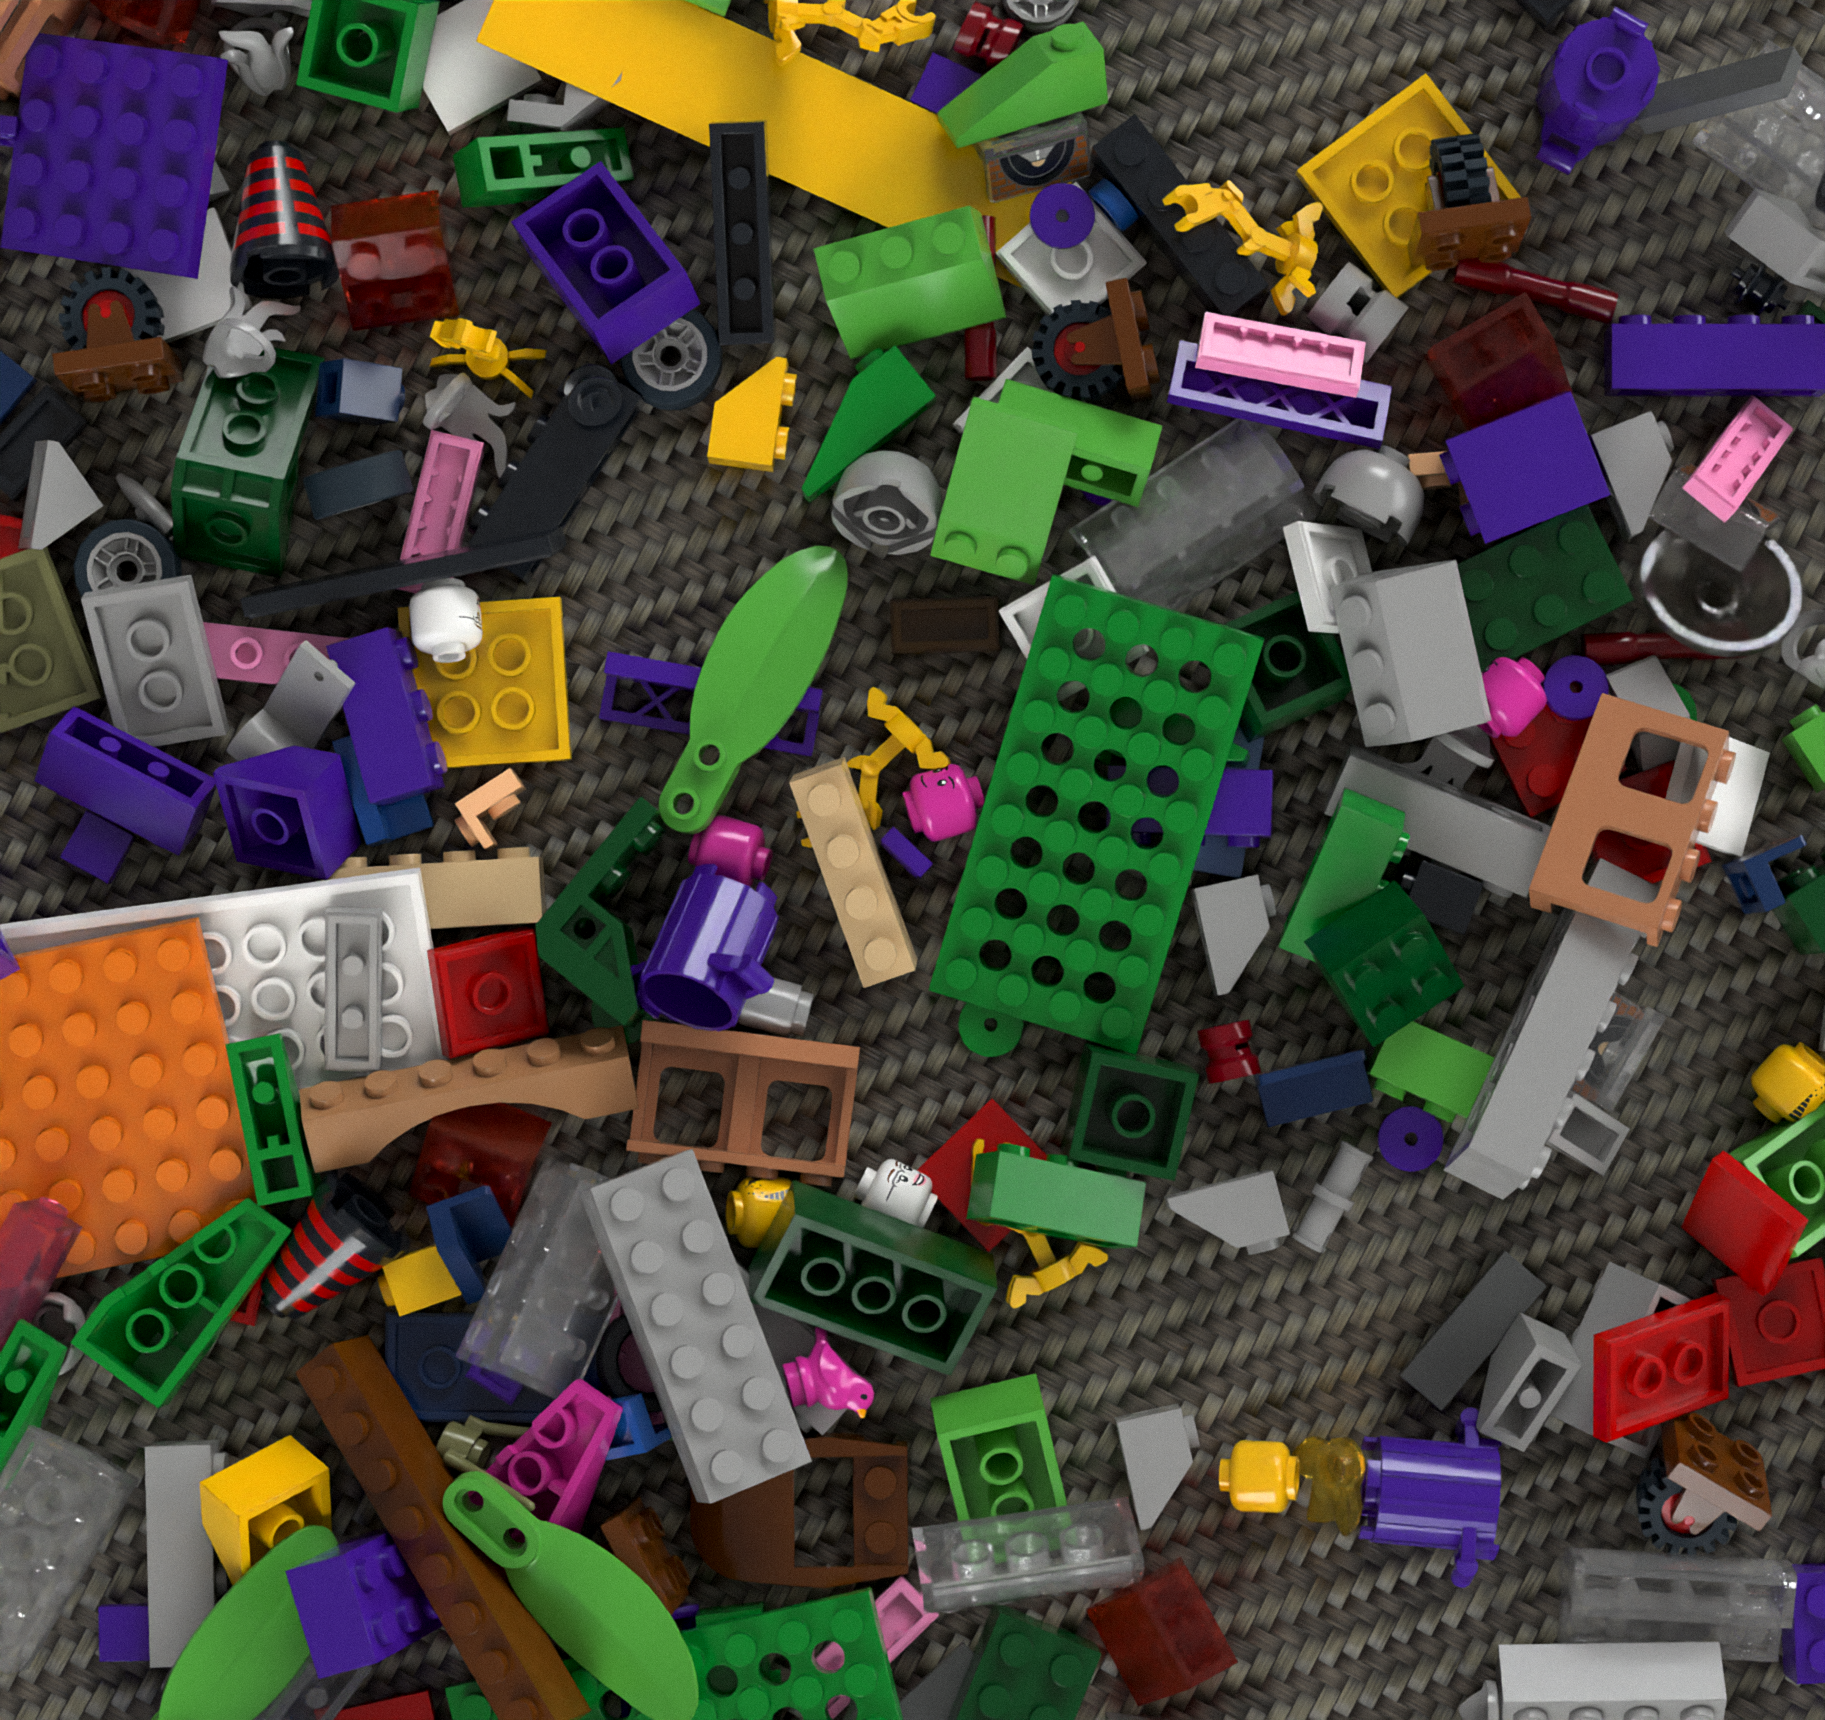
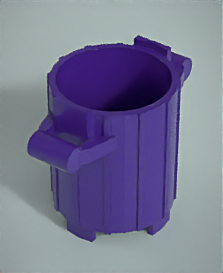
M1615 6L1608 18L1601 17L1599 20H1593L1583 25L1579 24L1566 37L1563 43L1559 44L1540 74L1541 78L1538 83L1537 94L1535 95V101H1537L1538 109L1543 119L1539 136L1540 148L1535 156L1536 159L1569 175L1574 165L1582 161L1595 146L1616 141L1630 124L1636 120L1653 99L1658 83V74L1660 73L1657 56L1652 47L1653 43L1644 36L1648 23Z
M703 864L695 867L692 876L682 880L648 959L637 965H632L631 970L637 1002L654 1019L663 1014L670 1020L693 1029L719 1032L736 1025L747 999L758 994H765L774 985V978L761 964L777 929L779 915L776 914L773 907L778 897L763 882H759L756 890H753L746 884L744 885L722 875H715L718 868L716 864Z
M1472 1407L1466 1408L1461 1412L1455 1425V1434L1458 1437L1457 1442L1381 1435L1377 1438L1364 1437L1361 1443V1450L1373 1451L1372 1460L1368 1459L1367 1466L1364 1467L1361 1489H1355L1354 1515L1367 1516L1368 1526L1360 1527L1357 1539H1366L1369 1542L1454 1550V1568L1451 1572V1581L1460 1588L1469 1586L1478 1571L1476 1559L1494 1561L1499 1552V1545H1495L1494 1540L1498 1524L1501 1490V1466L1498 1449L1502 1446V1442L1496 1439L1479 1438V1431L1476 1427L1479 1411Z

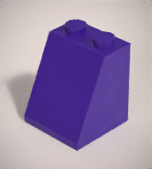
M1571 391L1557 394L1448 438L1445 441L1449 451L1439 454L1450 484L1453 485L1461 481L1469 502L1459 505L1470 536L1481 533L1485 544L1611 495Z

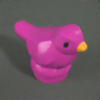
M815 1326L814 1345L808 1357L798 1356L794 1358L795 1361L782 1364L792 1407L806 1404L808 1408L819 1402L827 1409L841 1410L847 1408L856 1412L860 1418H864L866 1410L874 1400L872 1385L865 1378L855 1374L829 1345L827 1330Z

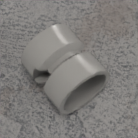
M1348 262L1319 298L1306 319L1327 335L1339 333L1343 338L1366 342L1363 362L1366 364L1409 307L1386 289L1377 293L1373 291V279ZM1352 309H1358L1360 314L1356 316Z

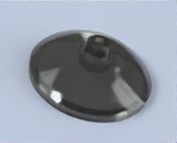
M1701 517L1681 521L1668 527L1649 545L1639 571L1641 597L1654 621L1678 642L1709 655L1744 657L1766 651L1787 636L1801 610L1802 584L1797 569L1787 553L1774 540L1761 531L1730 519L1724 523L1716 517Z

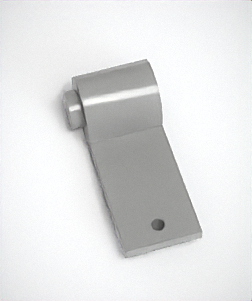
M305 640L299 645L264 708L252 717L236 734L226 750L227 753L236 761H241L294 745L317 749L356 683L338 668L336 661L327 659Z

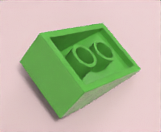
M973 396L930 556L1035 585L1080 427Z
M1824 1100L1815 1111L1800 1120L1790 1122L1785 1119L1742 1144L1729 1154L1809 1220L1790 1258L1798 1257L1825 1237Z
M1036 1373L930 1398L936 1433L970 1567L1076 1542Z

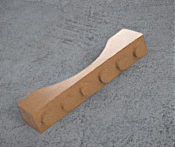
M623 1025L611 1028H593L585 1033L556 1039L542 1038L530 1044L500 1050L486 1049L475 1055L449 1060H431L423 1065L393 1071L379 1070L368 1076L338 1082L324 1081L312 1087L299 1089L301 1120L315 1173L369 1163L387 1144L410 1128L437 1115L468 1106L500 1102L535 1104L563 1110L583 1119L639 1109Z

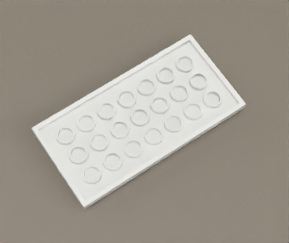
M420 868L0 924V930L13 955L199 917L229 1043L281 1033L299 1091V1089L312 1087L324 1081L338 1082L368 1076L373 1073L325 1070V911L327 907L383 908L381 1070L393 1071L423 1065L428 1061L436 1059L449 1060V1058L442 1055L427 956V950L434 949Z

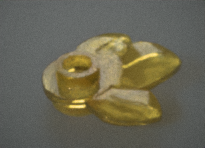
M1319 1436L1306 1438L1296 1447L1291 1456L1299 1457L1300 1474L1308 1479H1312L1307 1520L1316 1523H1327L1335 1520L1341 1534L1349 1536L1358 1526L1362 1514L1360 1485L1365 1475V1457L1358 1444L1349 1437H1337L1329 1442Z

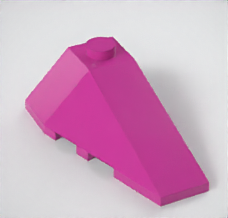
M576 1379L532 1421V1426L513 1445L506 1446L495 1457L497 1460L486 1472L534 1502L535 1509L531 1513L539 1520L563 1526L580 1534L623 1408L584 1380ZM468 1491V1497L472 1503L483 1505V1498L478 1492ZM517 1528L509 1529L513 1540L525 1542L522 1531Z

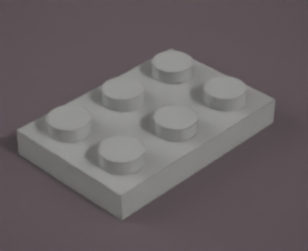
M192 575L85 592L81 602L113 726L153 747L226 735L229 730V724Z

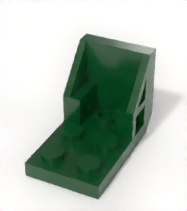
M274 347L276 352L275 363L266 372H251L243 376L225 379L218 378L212 366L208 367L176 456L171 484L174 551L178 557L278 578L281 577L287 557L299 480L298 451L317 398L319 366L321 362H325L324 357ZM264 350L261 352L259 356H264Z
M641 796L535 925L538 956L623 1026L634 1029L647 1012L637 1002L631 970L632 965L639 964L633 929L599 901L604 895H608L611 899L614 898L632 876V873L626 868L639 853L647 857L667 833L661 827L664 823L660 815L661 812ZM593 921L596 927L595 933L591 938L584 939L582 932Z

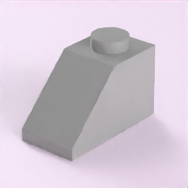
M1652 411L1589 436L1611 494L1605 498L1623 541L1631 539L1643 531L1672 463L1669 452L1674 450L1671 434L1662 420L1656 422Z
M1258 875L1190 890L1214 996L1230 992L1270 929L1268 917L1276 916L1271 887L1269 884L1260 886Z
M1270 1169L1164 1196L1166 1206L1236 1248L1246 1246L1248 1255L1280 1247L1278 1238L1290 1235L1273 1170Z
M1519 1313L1491 1355L1476 1423L1480 1433L1522 1452L1526 1450L1582 1366L1565 1333Z
M1178 1403L1114 1417L1140 1530L1152 1528L1193 1463L1190 1448L1200 1446L1193 1414L1183 1416Z

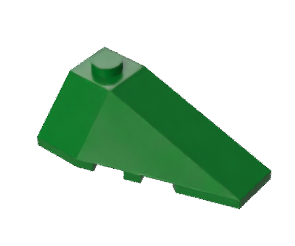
M246 1198L197 1232L182 1245L104 1297L70 1343L155 1407L161 1408L168 1405L202 1361L293 1230L263 1207L258 1206L251 1198Z

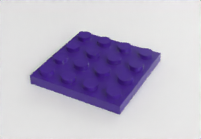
M38 33L25 58L18 118L20 119L19 137L14 142L0 248L198 279L228 60L197 54Z

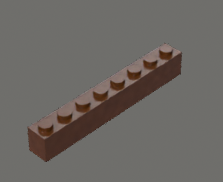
M369 1335L332 1343L296 1371L295 1374L498 1719L579 1720L592 1711L544 1629L528 1612L514 1592L504 1567L489 1558L446 1517L443 1509V1496L446 1489L454 1481V1478L446 1464L442 1462L443 1459Z

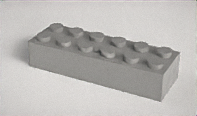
M1601 858L1582 877L1586 885L1643 903L1654 901L1660 887ZM1563 907L1444 1167V1171L1502 1200L1517 1188L1524 1190L1532 1177L1537 1179L1540 1176L1552 1151L1551 1148L1544 1146L1553 1129L1559 1130L1569 1115L1573 1100L1566 1097L1575 1080L1582 1081L1589 1070L1595 1056V1051L1588 1048L1589 1044L1592 1042L1597 1031L1603 1033L1610 1023L1617 1004L1610 1001V998L1618 984L1625 985L1632 974L1638 956L1631 953L1639 937L1645 938L1647 933Z
M693 1149L676 1153L579 1191L696 1501L707 1504L714 1503L812 1462Z

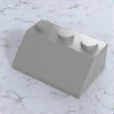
M1456 560L1363 573L1329 588L1365 747L1413 742L1492 720Z
M1609 1261L1603 1276L1595 1285L1593 1298L1584 1318L1571 1338L1570 1344L1582 1366L1549 1415L1593 1436V1335L1692 1300ZM1657 1424L1608 1443L1648 1460L1661 1433V1426Z

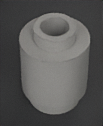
M774 978V985L768 992L758 994L746 1000L740 1014L739 1025L789 1038L790 1033L803 1036L814 994L801 991L803 985Z

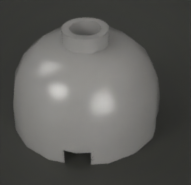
M1385 445L1380 447L1378 453L1367 449L1347 451L1332 462L1311 495L1322 507L1327 498H1329L1339 506L1334 516L1354 528H1360L1362 532L1389 543L1393 534L1398 535L1399 546L1403 547L1408 545L1424 511V492L1420 481L1407 469L1410 459L1399 451Z
M887 450L867 453L845 469L834 492L832 522L842 536L861 548L870 550L871 543L873 542L879 545H888L887 554L902 555L918 552L931 544L935 537L941 515L940 487L930 469L910 455L899 451Z

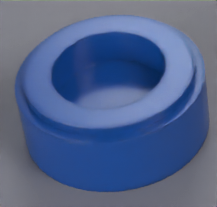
M1102 178L1088 191V196L1119 231L1124 232L1138 220V215L1129 201L1107 179Z

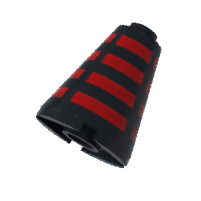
M279 140L266 141L259 144L257 149L252 151L247 157L229 268L232 286L237 288L239 282L244 284L245 294L260 298L285 299L310 295V284L321 281L322 291L332 286L340 275L339 261L302 155L297 149L290 147L288 143Z
M332 1170L322 1179L314 1195H312L293 1226V1231L279 1249L260 1281L263 1291L261 1299L268 1310L277 1317L285 1318L288 1316L293 1319L303 1317L396 1260L409 1248L410 1240L404 1225L402 1224L395 1231L389 1222L396 1213L379 1194L357 1177L346 1172L340 1179H337L338 1170Z

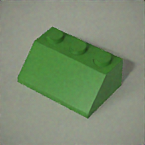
M970 205L813 248L825 299L850 359L867 356L879 347L882 351H886L894 345L901 347L1007 318L982 214Z

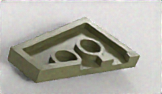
M47 546L42 550L26 549L0 559V733L104 696L103 689Z

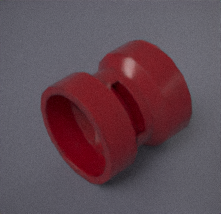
M976 1L959 31L953 51L966 57L976 55L985 59L987 67L992 69L1015 51L1025 24L1011 17L1004 20L993 15L990 7ZM988 30H990V32H989V34H988V36H987V38H986V41H985V43H984L983 41H984V39H985V37H986V34H987Z
M1249 1019L1197 1030L1200 1047L1208 1053L1209 1062L1205 1067L1208 1084L1261 1073L1258 1056L1251 1052L1248 1043L1253 1036Z

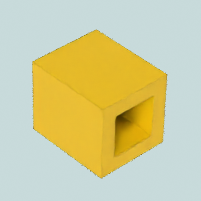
M436 1244L400 1256L382 1267L385 1274L378 1276L380 1291L387 1307L396 1305L399 1317L462 1295L440 1257Z

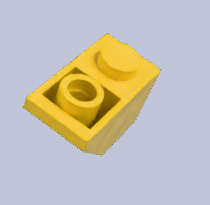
M775 357L715 402L707 453L710 464L774 472L775 459H786L790 428L780 426L783 405L793 407L797 383V374L788 373L787 358Z

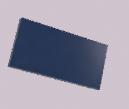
M387 1311L385 1319V1363L420 1422L455 1421L466 1423L468 1417L473 1415L492 1423H532L576 1379L584 1380L604 1394V1386L597 1374L595 1356L600 1337L604 1333L605 1313L414 1311L399 1317L398 1311ZM495 1329L542 1358L511 1406L465 1377Z

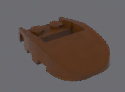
M800 1428L811 1458L853 1457L854 1566H795L794 1469L711 1504L697 1502L691 1488L690 1525L695 1548L702 1560L711 1569L729 1579L789 1588H831L909 1573L907 1441L896 1440V1444L864 1440V1435L844 1432L840 1434L825 1432L824 1435H821L818 1431L810 1430L806 1433Z

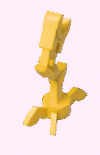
M763 0L765 4H768L770 32L773 33V37L778 43L775 46V62L778 66L786 65L801 50L802 44L794 32L796 29L805 27V24L835 26L858 38L860 48L879 52L880 44L894 42L897 46L929 37L933 32L936 18L933 12L923 16H915L917 0H900L896 5L881 13L880 17L874 21L868 18L863 19L845 10L846 0H828L824 4L798 3V0Z
M1229 180L1219 188H1211L1209 183L1180 185L1162 199L1164 205L1176 203L1181 205L1186 212V216L1174 225L1176 231H1189L1218 215H1222L1224 218H1227L1243 240V244L1237 249L1238 254L1249 256L1258 251L1276 258V270L1284 276L1270 291L1274 304L1282 316L1287 315L1293 310L1296 297L1292 291L1295 288L1309 298L1316 294L1314 284L1308 279L1312 276L1311 270L1318 253V245L1314 241L1315 231L1313 223L1320 219L1323 209L1321 202L1305 206L1292 216V221L1284 222L1277 227L1276 230L1281 236L1278 237L1258 227L1242 205L1243 193Z
M445 318L444 322H434L430 337L440 346L448 349L451 347L455 349L464 348L466 349V354H447L432 358L429 367L467 365L472 373L482 380H494L504 376L532 399L534 391L508 369L510 361L522 359H543L546 356L547 350L525 348L508 351L501 339L496 337V331L472 325V321L457 318V320H448Z
M876 687L870 688L868 692V717L886 721L884 726L892 735L870 756L860 755L847 762L848 767L861 770L858 795L868 823H870L869 826L873 830L880 826L883 810L876 802L879 774L905 747L912 754L916 753L920 768L938 769L951 764L950 758L942 751L934 753L932 741L898 707L886 705L888 696ZM797 811V818H802L800 811ZM809 838L801 840L802 846L812 848Z
M976 1138L972 1144L971 1185L976 1154L983 1153L984 1140ZM979 1222L984 1226L993 1225L989 1223ZM1009 1228L1021 1233L1025 1237L1039 1267L1030 1272L1031 1276L1012 1275L1007 1286L1005 1300L1012 1308H1018L1026 1303L1027 1294L1039 1296L1044 1292L1052 1290L1081 1274L1088 1262L1095 1267L1105 1263L1108 1260V1255L1093 1245L1077 1242L1070 1255L1064 1254L1055 1258L1045 1235Z

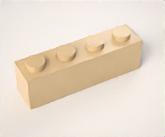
M845 757L794 774L789 784L863 988L915 971L918 959Z
M530 847L497 849V859L476 860L475 850L443 852V862L422 864L421 854L389 855V866L367 867V857H348L327 879L420 868L431 930L535 924L546 912L543 858L530 857Z

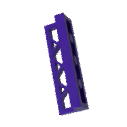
M1183 340L1179 341L1169 382L1170 388L1167 403L1380 449L1385 431L1392 386L1361 379L1356 398L1199 369L1195 368L1199 344Z
M608 651L604 668L606 681L599 719L690 735V721L688 723L674 721L662 703L680 690L695 692L702 668ZM618 679L641 683L653 701L635 713L613 710ZM650 685L670 689L657 697ZM809 687L795 711L808 713L803 744L780 740L776 734L763 749L812 757L823 690ZM658 707L665 719L645 716V714Z

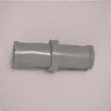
M1344 1141L1341 1142V1147L1322 1183H1315L1311 1191L1315 1197L1297 1231L1292 1236L1298 1242L1320 1253L1325 1252V1247L1344 1210L1347 1212L1351 1211L1355 1203L1351 1200V1197L1368 1164L1374 1158L1370 1154Z

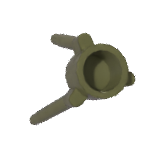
M473 1415L468 1417L465 1425L452 1421L446 1426L436 1447V1450L443 1459L442 1462L446 1466L462 1473L470 1471L485 1473L493 1478L529 1512L535 1509L534 1502L487 1473L486 1469L483 1468L491 1450V1443L484 1440V1434L519 1439L529 1429L528 1427L486 1422Z

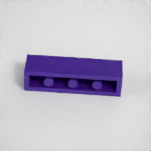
M1624 315L1619 317V324H1611L1604 332V396L1750 397L1753 395L1755 397H1820L1825 393V324H1814V316L1811 315L1784 316L1781 318V324H1760V316L1757 315L1727 317V324H1706V316L1703 315L1673 317V324H1652V317L1649 315Z

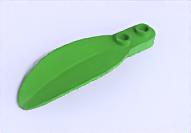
M813 546L795 552L778 562L743 595L721 626L709 649L696 684L690 714L689 742L659 798L660 815L663 821L675 831L683 834H696L705 830L712 823L739 773L741 764L758 753L776 736L810 687L833 638L847 594L848 567L845 558L836 549L828 546ZM710 747H717L720 752L719 760L713 765H705L703 762L704 752ZM685 795H691L694 800L692 810L689 813L680 814L677 810L679 799Z
M478 1471L466 1472L458 1476L449 1485L443 1496V1509L448 1520L489 1558L504 1567L508 1580L521 1603L563 1650L605 1686L653 1720H691L693 1718L699 1701L698 1681L693 1659L670 1613L651 1588L638 1575L610 1552L588 1538L563 1526L539 1520L485 1473ZM468 1491L478 1492L483 1498V1505L472 1503L468 1497ZM517 1528L522 1531L525 1542L513 1540L509 1529Z
M309 1525L290 1534L271 1548L228 1590L204 1618L180 1653L165 1683L160 1709L151 1720H253L282 1692L310 1654L285 1571L337 1546L338 1542L328 1528L321 1525Z

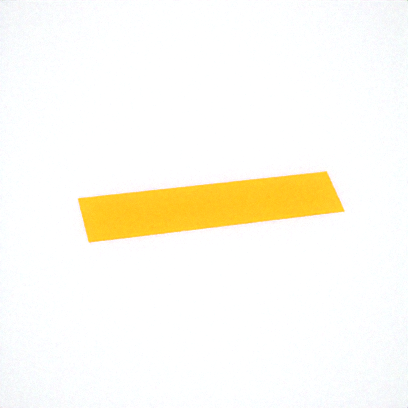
M494 0L476 39V42L708 147H710L709 123L767 120L770 175L888 228L970 205L981 212L982 215L994 216L996 218L997 252L1030 223L1031 205L1040 191L1046 188L1042 187L994 201L988 160L1018 151L992 139L956 148L939 123L937 114L801 52L786 65L778 66L775 62V46L778 44L776 41L685 0ZM622 72L621 81H619L617 84L613 86V84ZM1073 179L1068 180V181H1064V182H1060V183H1068V184H1071L1072 181H1073ZM996 258V276L1023 288Z

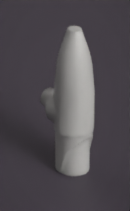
M119 473L116 476V480L126 498L136 508L135 514L137 517L135 520L142 523H151L166 538L173 536V519L165 508L137 481Z

